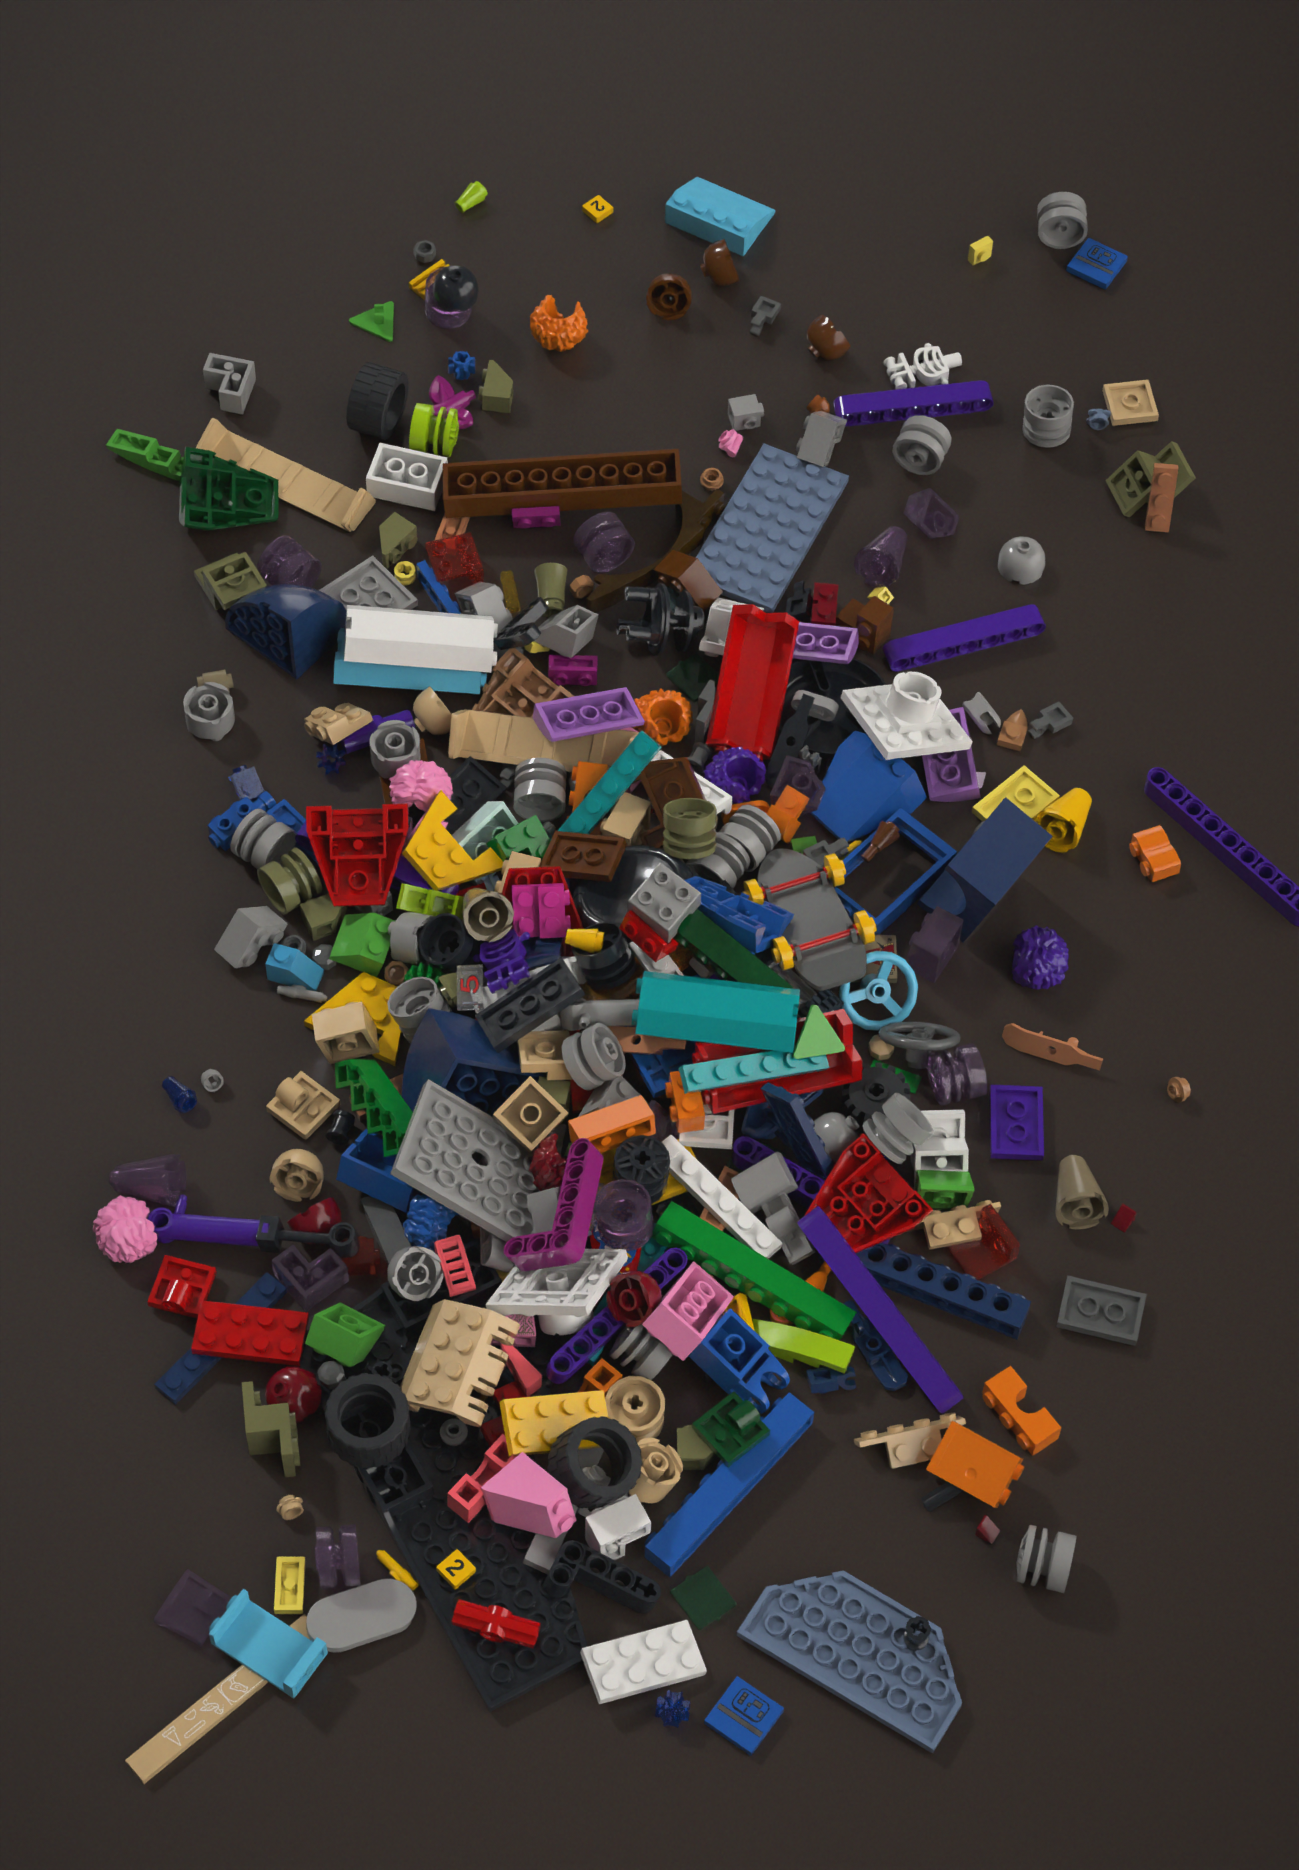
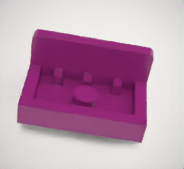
M559 506L512 509L513 528L561 526Z
M549 655L548 679L561 686L597 685L598 656L574 655L572 658L562 655Z

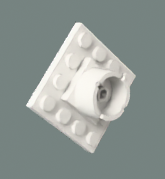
M903 672L895 676L891 685L843 690L841 699L885 760L967 750L971 747L972 740L940 699V687L937 686V683L931 677L925 674Z
M585 1249L582 1258L574 1264L538 1270L521 1271L514 1266L486 1303V1308L503 1316L510 1314L538 1315L541 1330L549 1335H555L556 1333L568 1335L578 1332L593 1319V1307L606 1291L611 1280L627 1261L626 1249Z

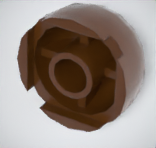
M725 239L709 245L703 254L704 263L700 265L704 277L709 276L713 283L720 286H727L740 281Z
M665 273L657 276L650 283L646 295L647 306L651 313L655 316L656 314L664 316L662 318L664 320H676L683 317L687 313L692 301L690 285L684 278L674 273Z
M822 314L808 327L806 338L810 346L807 349L815 358L820 356L824 360L838 359L851 346L840 330L837 331L833 327L834 324Z

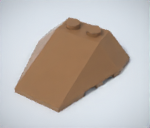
M511 648L493 667L492 671L494 673L489 683H485L482 689L484 693L478 704L475 703L472 710L533 718L536 703L574 696L561 685L558 687L543 675L517 649Z

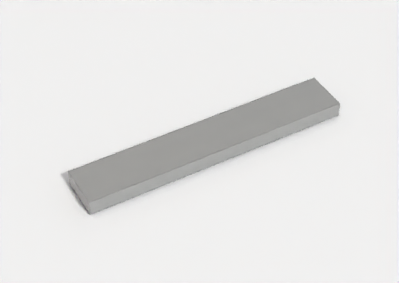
M602 1448L578 1450V1460L581 1469L592 1467L593 1465L597 1466L604 1450ZM572 1504L574 1514H576L578 1507ZM568 1531L563 1532L557 1538L536 1533L523 1563L548 1574Z

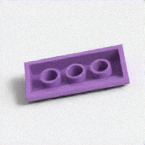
M799 622L793 658L849 664L859 645L858 628Z
M627 687L536 703L533 712V719L536 725L551 742L644 725L645 722Z
M964 707L949 710L970 738ZM972 746L967 750L922 755L930 801L956 802L981 798Z

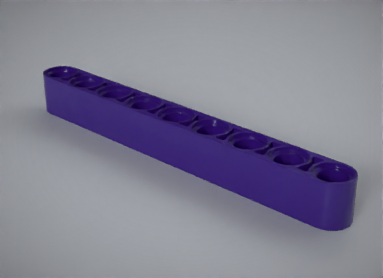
M1160 767L1150 769L1144 787L1145 794L1293 925L1299 926V886L1168 771Z
M817 1206L800 1219L797 1224L938 1411L944 1414L964 1399L960 1390L825 1212Z

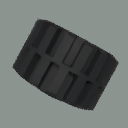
M875 1062V1067H870L867 1063L862 1065L861 1081L844 1084L842 1089V1114L845 1117L850 1115L859 1124L857 1129L859 1134H866L862 1125L867 1119H872V1114L875 1111L885 1115L882 1105L894 1093H899L910 1100L909 1083H905V1076L902 1072L897 1075L895 1074V1067L889 1065L887 1069L882 1068V1063Z

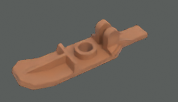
M1014 1023L1007 1024L1004 1027L1002 1037L1005 1043L1018 1051L1063 1065L1080 1064L1100 1071L1103 1058L1087 1054L1077 1047L1079 1041L1074 1037L1069 1038L1068 1042L1045 1036L1042 1031L1038 1034L1025 1030Z
M607 1026L616 1036L624 1054L662 1055L665 1049L685 1050L687 1040L635 1034L636 1027ZM641 1038L640 1043L635 1045V1040Z

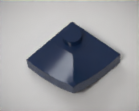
M530 937L528 940L522 941L526 948L524 959L528 963L529 968L549 965L561 958L563 937Z

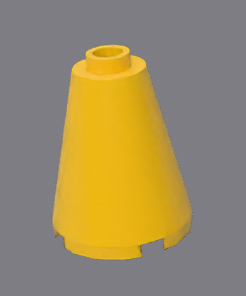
M1073 788L1037 814L1034 821L1053 836L1045 847L1055 852L1064 853L1077 846L1092 803L1091 796L1087 791L1081 788Z

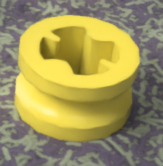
M409 561L397 563L394 567V577L402 585H410L416 578L415 566Z

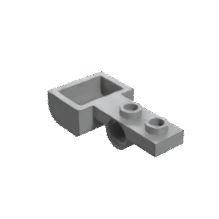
M775 1152L731 1179L742 1204L751 1213L754 1214L763 1209L767 1217V1226L783 1243L782 1249L790 1264L794 1265L816 1252L810 1240L797 1224L800 1219L787 1194L797 1189L798 1186L781 1153Z

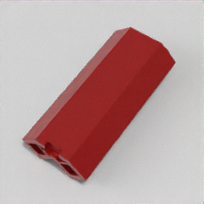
M754 604L733 605L706 741V744L714 748L718 754L719 751L724 752V750L731 749V747H742L744 750L749 749L753 754H756L760 762L770 760L776 747L799 621L787 612L765 613Z
M844 1009L823 1013L845 1046L843 1052L826 1054L829 1064L828 1069L701 1091L704 1105L708 1104L711 1112L716 1114L767 1102L760 1088L768 1082L777 1087L781 1086L792 1094L796 1093L799 1095L861 1081L862 1058L853 1045L852 1021ZM806 1017L797 1019L794 1047L796 1046L801 1030L805 1023ZM696 1041L695 1053H692V1062L695 1064L773 1050Z

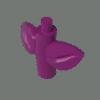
M439 375L436 376L429 390V398L434 404V416L438 415L441 407H446L447 416L450 408L458 410L459 430L473 425L472 414L465 407L470 405L471 400L476 399L474 391L471 390L466 393L461 391L455 394L453 387L445 378Z

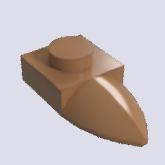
M1022 709L1016 711L1004 721L997 742L998 746L1021 752L1028 729L1027 718Z

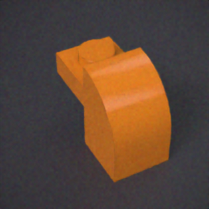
M789 785L786 786L776 804L771 805L767 812V815L773 819L780 830V839L789 844L801 825L797 819L810 798Z

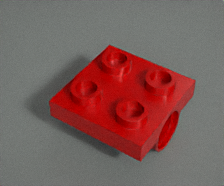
M165 1255L148 1298V1306L198 1319L201 1300L207 1301L217 1274L216 1268Z

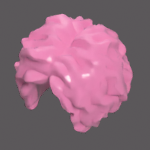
M411 760L408 764L398 768L395 776L389 779L391 781L389 786L391 790L390 796L392 797L393 804H408V807L415 804L418 809L423 810L425 813L440 790L449 800H451V795L453 794L451 778L444 768L438 767L434 761Z
M120 1195L98 1211L97 1219L93 1221L96 1243L99 1246V1250L103 1251V1255H107L113 1262L122 1263L124 1261L125 1263H132L145 1257L146 1254L149 1255L154 1252L157 1246V1234L154 1232L153 1222L146 1219L150 1209L146 1207L145 1201H138L136 1198L131 1197L125 1198Z

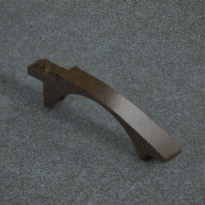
M716 489L702 503L682 491V504H676L675 507L681 521V531L673 547L661 559L638 571L615 575L598 574L594 578V582L599 584V586L587 598V609L594 613L602 611L625 599L626 586L646 588L658 580L659 576L654 569L672 550L687 555L694 551L703 542L704 531L709 527L711 520L723 512L725 508V493Z

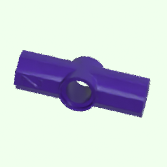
M404 710L384 718L380 715L372 716L374 721L340 741L344 752L348 754L370 746L371 734L383 722L400 720L405 722V725L415 728L410 711Z

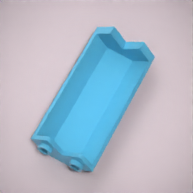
M341 628L338 632V651L335 653L333 684L425 690L430 686L433 691L480 694L481 687H484L486 683L487 673L476 671L344 661L345 628Z

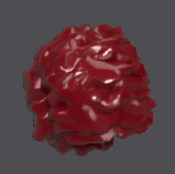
M557 1133L551 1134V1136L542 1140L532 1157L533 1160L529 1171L534 1177L533 1184L540 1191L562 1185L568 1156L562 1158L557 1151Z

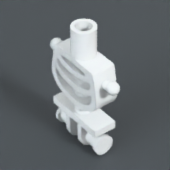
M926 343L923 348L915 351L912 366L908 365L903 353L898 354V364H895L894 357H888L884 360V365L887 366L886 372L897 390L906 389L907 385L909 388H915L916 380L913 375H916L918 380L926 386H934L939 383L942 385L948 384L949 369L961 366L962 358L959 352L943 356L938 346L931 347L930 343Z

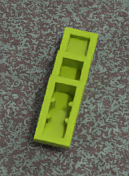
M402 883L396 908L431 916L450 913L463 919L464 897Z
M752 1320L755 1332L770 1345L768 1349L774 1356L791 1363L796 1359L816 1368H819L821 1364L845 1374L855 1346L805 1329L775 1322Z

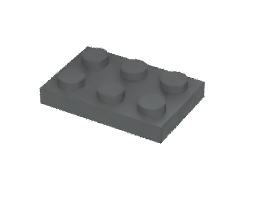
M1067 1275L1056 1327L1136 1346L1146 1294Z

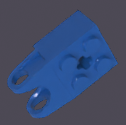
M731 1308L716 1321L705 1338L688 1355L725 1392L730 1395L735 1391L742 1400L750 1401L759 1413L766 1412L770 1406L760 1381L781 1390L790 1382L787 1371L768 1349L770 1345ZM773 1373L777 1374L782 1381L778 1380ZM752 1397L755 1398L758 1402H760L761 1405L757 1404L752 1399Z

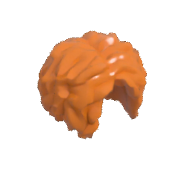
M546 295L545 299L541 301L539 306L535 307L534 312L530 315L531 334L543 348L548 350L556 349L560 352L571 350L574 348V345L585 338L589 331L586 328L587 319L580 306V302L576 303L575 312L571 316L564 318L557 311L555 298L552 295Z
M660 688L659 692L656 690L650 691V694H646L640 697V699H635L634 702L645 722L644 725L635 726L633 729L638 732L644 731L656 743L667 745L668 741L679 742L691 730L690 724L693 723L691 704L685 697H681L680 692L676 693L674 690L664 692Z

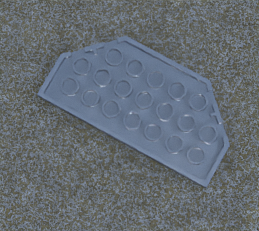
M845 1571L834 1572L832 1575L819 1578L814 1576L795 1580L794 1583L781 1586L777 1584L767 1586L737 1631L739 1638L931 1753L935 1751L962 1706L950 1658L944 1645L941 1628L929 1621L931 1632L927 1646L922 1650H911L906 1646L903 1639L906 1624L910 1618L920 1615ZM916 1631V1633H915L914 1635H915V1636H918L919 1633H921V1632H920V1631Z

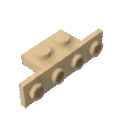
M986 1200L970 1208H966V1205H960L944 1213H941L940 1210H934L917 1226L908 1231L924 1228L929 1250L981 1240L982 1235L977 1218L998 1214L1001 1204L1000 1202L992 1203L991 1200Z
M946 1413L940 1415V1420L930 1422L929 1418L914 1421V1426L904 1428L903 1424L887 1427V1432L878 1434L877 1430L861 1433V1438L854 1439V1443L858 1447H865L885 1442L889 1465L893 1469L931 1460L942 1440L940 1429L948 1428L952 1421L961 1425L966 1424L965 1418L959 1415L956 1416V1413Z

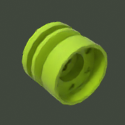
M417 403L411 421L409 449L427 453L430 444H433L434 455H439L443 446V456L451 457L459 432L458 410L450 408L447 416L446 407H441L438 415L434 416L433 405Z

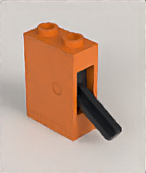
M952 1421L926 1470L947 1482L923 1496L921 1501L926 1510L930 1512L965 1491L994 1508H998L999 1504L1004 1506L1011 1493L1008 1487L1012 1479L1017 1481L1024 1469V1466L1021 1465L1023 1459L961 1424Z

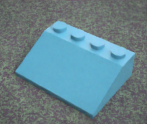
M695 177L678 188L665 205V223L711 243L725 239L729 251L741 256L745 255L775 214V210L699 177Z

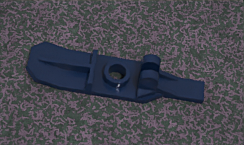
M852 1300L843 1303L857 1312L851 1322V1338L877 1380L886 1390L896 1391L906 1386L909 1378L908 1374L899 1364L893 1351L869 1318L862 1316ZM874 1342L878 1346L876 1348H871L868 1344Z

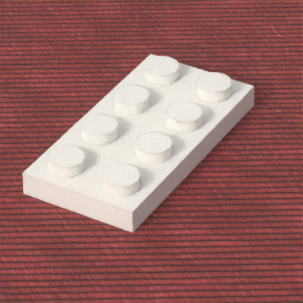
M688 1620L582 1648L580 1652L599 1704L704 1676L707 1672Z

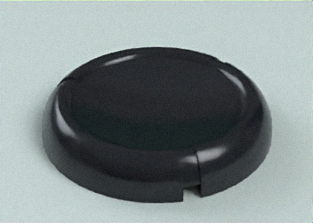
M855 658L849 664L800 659L791 664L778 732L781 734L786 720L796 713V710L791 706L796 691L805 690L830 698L839 705L834 720L825 721L808 716L809 731L803 747L805 745L809 746L808 751L810 754L818 752L819 757L823 759H833L838 747L854 731L866 734L841 699L843 690L886 685V683L873 668ZM789 738L787 742L793 746L796 740L795 738Z
M649 845L627 846L611 882L579 879L576 883L572 899L583 928L585 929L590 925L606 921L615 922L620 926L627 913V901L660 862L683 880L694 877L690 868L682 859L668 855L662 848H655ZM625 934V937H626V939H627V943L629 944V943L633 942V941Z

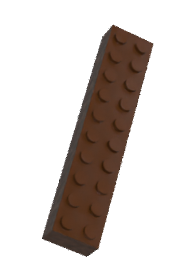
M679 449L443 463L446 518L512 514V509L559 506L560 511L682 504Z

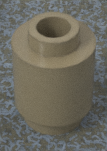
M225 669L202 673V676L196 677L198 687L204 686L206 682H214L223 685L228 691L229 688H234L231 673L226 674Z

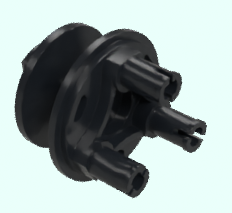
M659 583L654 588L626 586L625 600L646 602V608L643 617L639 618L638 621L618 619L616 628L619 629L616 632L618 635L626 634L627 641H646L648 650L652 655L661 656L667 643L669 627H673L676 649L679 652H685L689 647L691 639L697 637L698 632L704 627V612L702 608L693 606L692 596L688 591L680 593L675 613L670 615L669 593L665 584Z

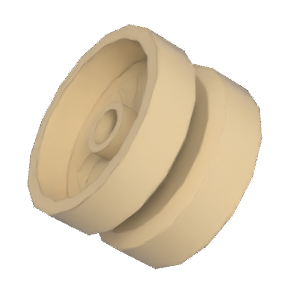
M628 1376L614 1383L609 1388L605 1397L608 1418L615 1419L620 1424L625 1425L631 1434L635 1436L637 1443L645 1438L658 1437L664 1426L665 1398L661 1389L652 1380L642 1376Z

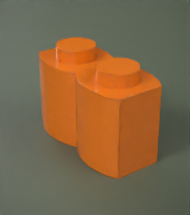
M1160 825L1132 834V840L1129 844L1133 857L1138 858L1142 874L1147 876L1151 882L1179 874L1181 867L1179 856Z

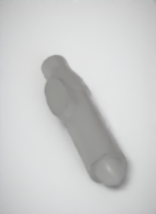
M278 985L277 994L290 998L320 1003L327 1000V996L324 993L306 990V987L302 985Z

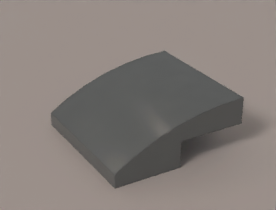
M709 680L698 698L695 743L702 742L706 744L715 700V683L712 680Z

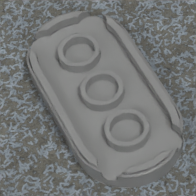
M395 1579L377 1580L325 1597L317 1601L308 1612L306 1620L307 1635L312 1642L317 1637L326 1642L327 1651L335 1653L397 1634L405 1630L414 1618L416 1598L406 1584Z

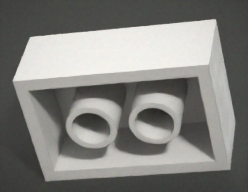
M379 443L366 476V489L374 498L435 511L443 491V463H448L447 457Z

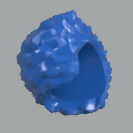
M418 1194L410 1202V1209L407 1213L408 1219L403 1223L404 1235L408 1238L411 1246H421L435 1252L434 1242L447 1237V1226L451 1223V1219L459 1214L425 1194L421 1196Z

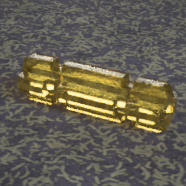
M511 570L502 571L500 575L506 607L510 613L518 612L520 610V603L513 572Z

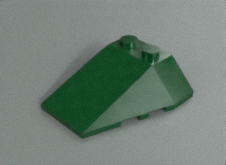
M185 448L180 477L179 521L183 527L213 530L278 521V479L252 468L249 471L236 465V461L230 459L228 462L215 456L216 453L210 450Z

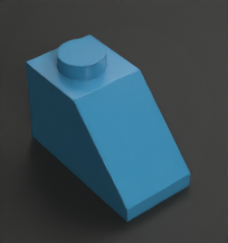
M276 943L273 944L265 963L267 980L288 986L302 985L306 987V990L317 991L324 974V969L300 950Z

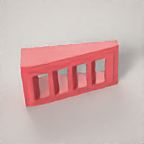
M455 1235L435 1241V1253L441 1260L439 1263L450 1297L476 1290L461 1236ZM460 1257L458 1261L446 1263L448 1260ZM460 1268L464 1269L463 1271L456 1272L453 1274L449 1273L450 1271L457 1270ZM467 1278L465 1282L455 1285L452 1283V1281Z
M501 1343L500 1350L508 1354L506 1365L515 1381L517 1380L525 1396L530 1397L542 1387V1374L513 1345L509 1346Z

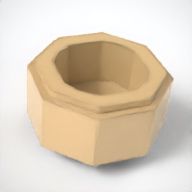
M879 1034L874 1035L869 1041L870 1056L877 1060L889 1059L894 1052V1046L882 1041L879 1038Z

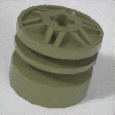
M680 798L665 804L663 808V825L665 827L663 832V849L665 853L680 859H700L713 854L716 850V831L714 828L717 824V809L715 805L710 801L698 798Z
M298 848L288 851V855H281L279 859L280 864L276 861H271L257 869L258 879L265 894L273 906L283 915L299 907L300 898L307 901L312 898V895L317 896L321 894L323 889L314 866Z

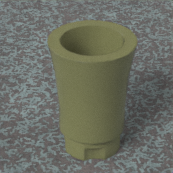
M544 563L537 566L534 573L538 597H542L549 607L542 616L549 618L551 615L564 610L565 584L568 570L559 563Z

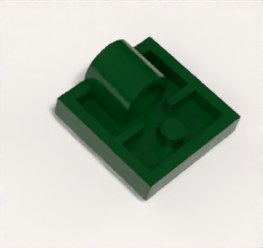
M735 1391L692 1423V1429L727 1467L731 1466L770 1435V1429L760 1420V1414L756 1407L750 1401L742 1400Z

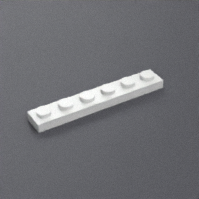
M672 1135L662 1141L669 1151V1173L741 1243L766 1258H770L782 1247L783 1243Z

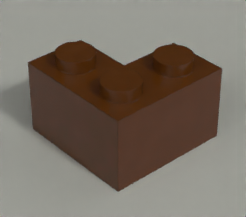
M672 550L654 569L659 576V583L665 584L667 589L672 588L678 593L682 591L690 592L693 606L702 608L703 612L723 593L699 559Z
M875 596L866 605L852 599L836 616L835 626L858 628V647L874 655L890 637L894 607Z

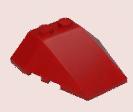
M382 804V809L332 810V806H306V832L334 907L385 905L409 830L408 804Z

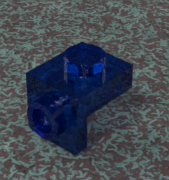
M245 764L232 770L233 775L228 777L229 781H232L239 800L246 796L252 800L264 792L254 766L247 768Z

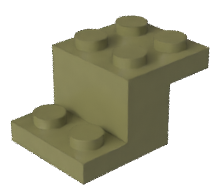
M1171 441L1156 456L1137 450L1105 480L1124 516L1131 517L1140 507L1148 503L1154 463L1178 465L1174 498L1196 479L1177 443Z
M246 552L242 554L235 553L194 571L195 578L215 610L220 608L226 610L249 593L267 587Z
M253 1381L242 1382L245 1430L250 1456L281 1452L285 1477L296 1476L295 1466H300L295 1412L290 1413L288 1403L262 1406L260 1391H254Z

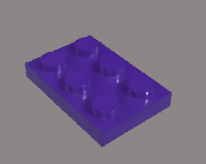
M990 1085V1158L1043 1161V1087Z

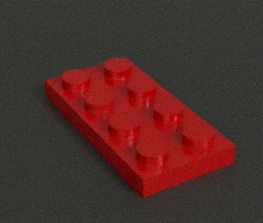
M201 1300L191 1347L192 1354L300 1366L309 1322V1313Z

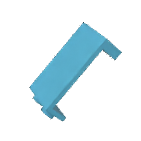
M243 1589L238 1596L234 1595L226 1606L227 1611L221 1618L217 1617L209 1628L211 1644L292 1698H295L328 1654L326 1642L318 1637L312 1642L250 1601L248 1591Z

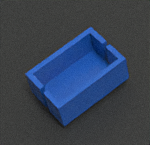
M365 1129L355 1140V1143H352L341 1155L336 1180L396 1209L407 1212L410 1209L411 1200L419 1194L421 1196L423 1194L390 1174L396 1157H384L383 1136L379 1134H368V1130Z

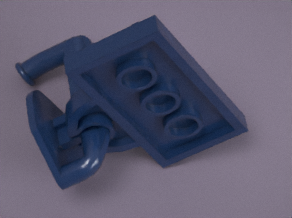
M769 1082L760 1089L767 1102L747 1106L742 1133L752 1139H773L777 1136L786 1146L791 1148L800 1167L826 1181L835 1163L826 1154L823 1148L825 1143L816 1134L813 1128L815 1123L804 1110L824 1090L821 1089L798 1095L786 1091L781 1086L777 1087Z

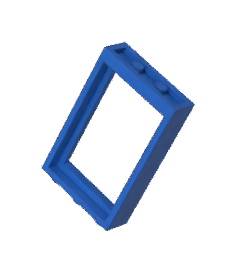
M902 808L885 822L890 821L894 823L901 835L934 859L936 863L877 918L866 911L869 918L872 917L875 921L877 931L874 932L875 935H880L935 883L945 871L947 865L957 855L955 849ZM876 831L842 860L846 869L844 879L864 861L861 855L870 846ZM834 887L848 916L854 921V913L865 909L839 888Z

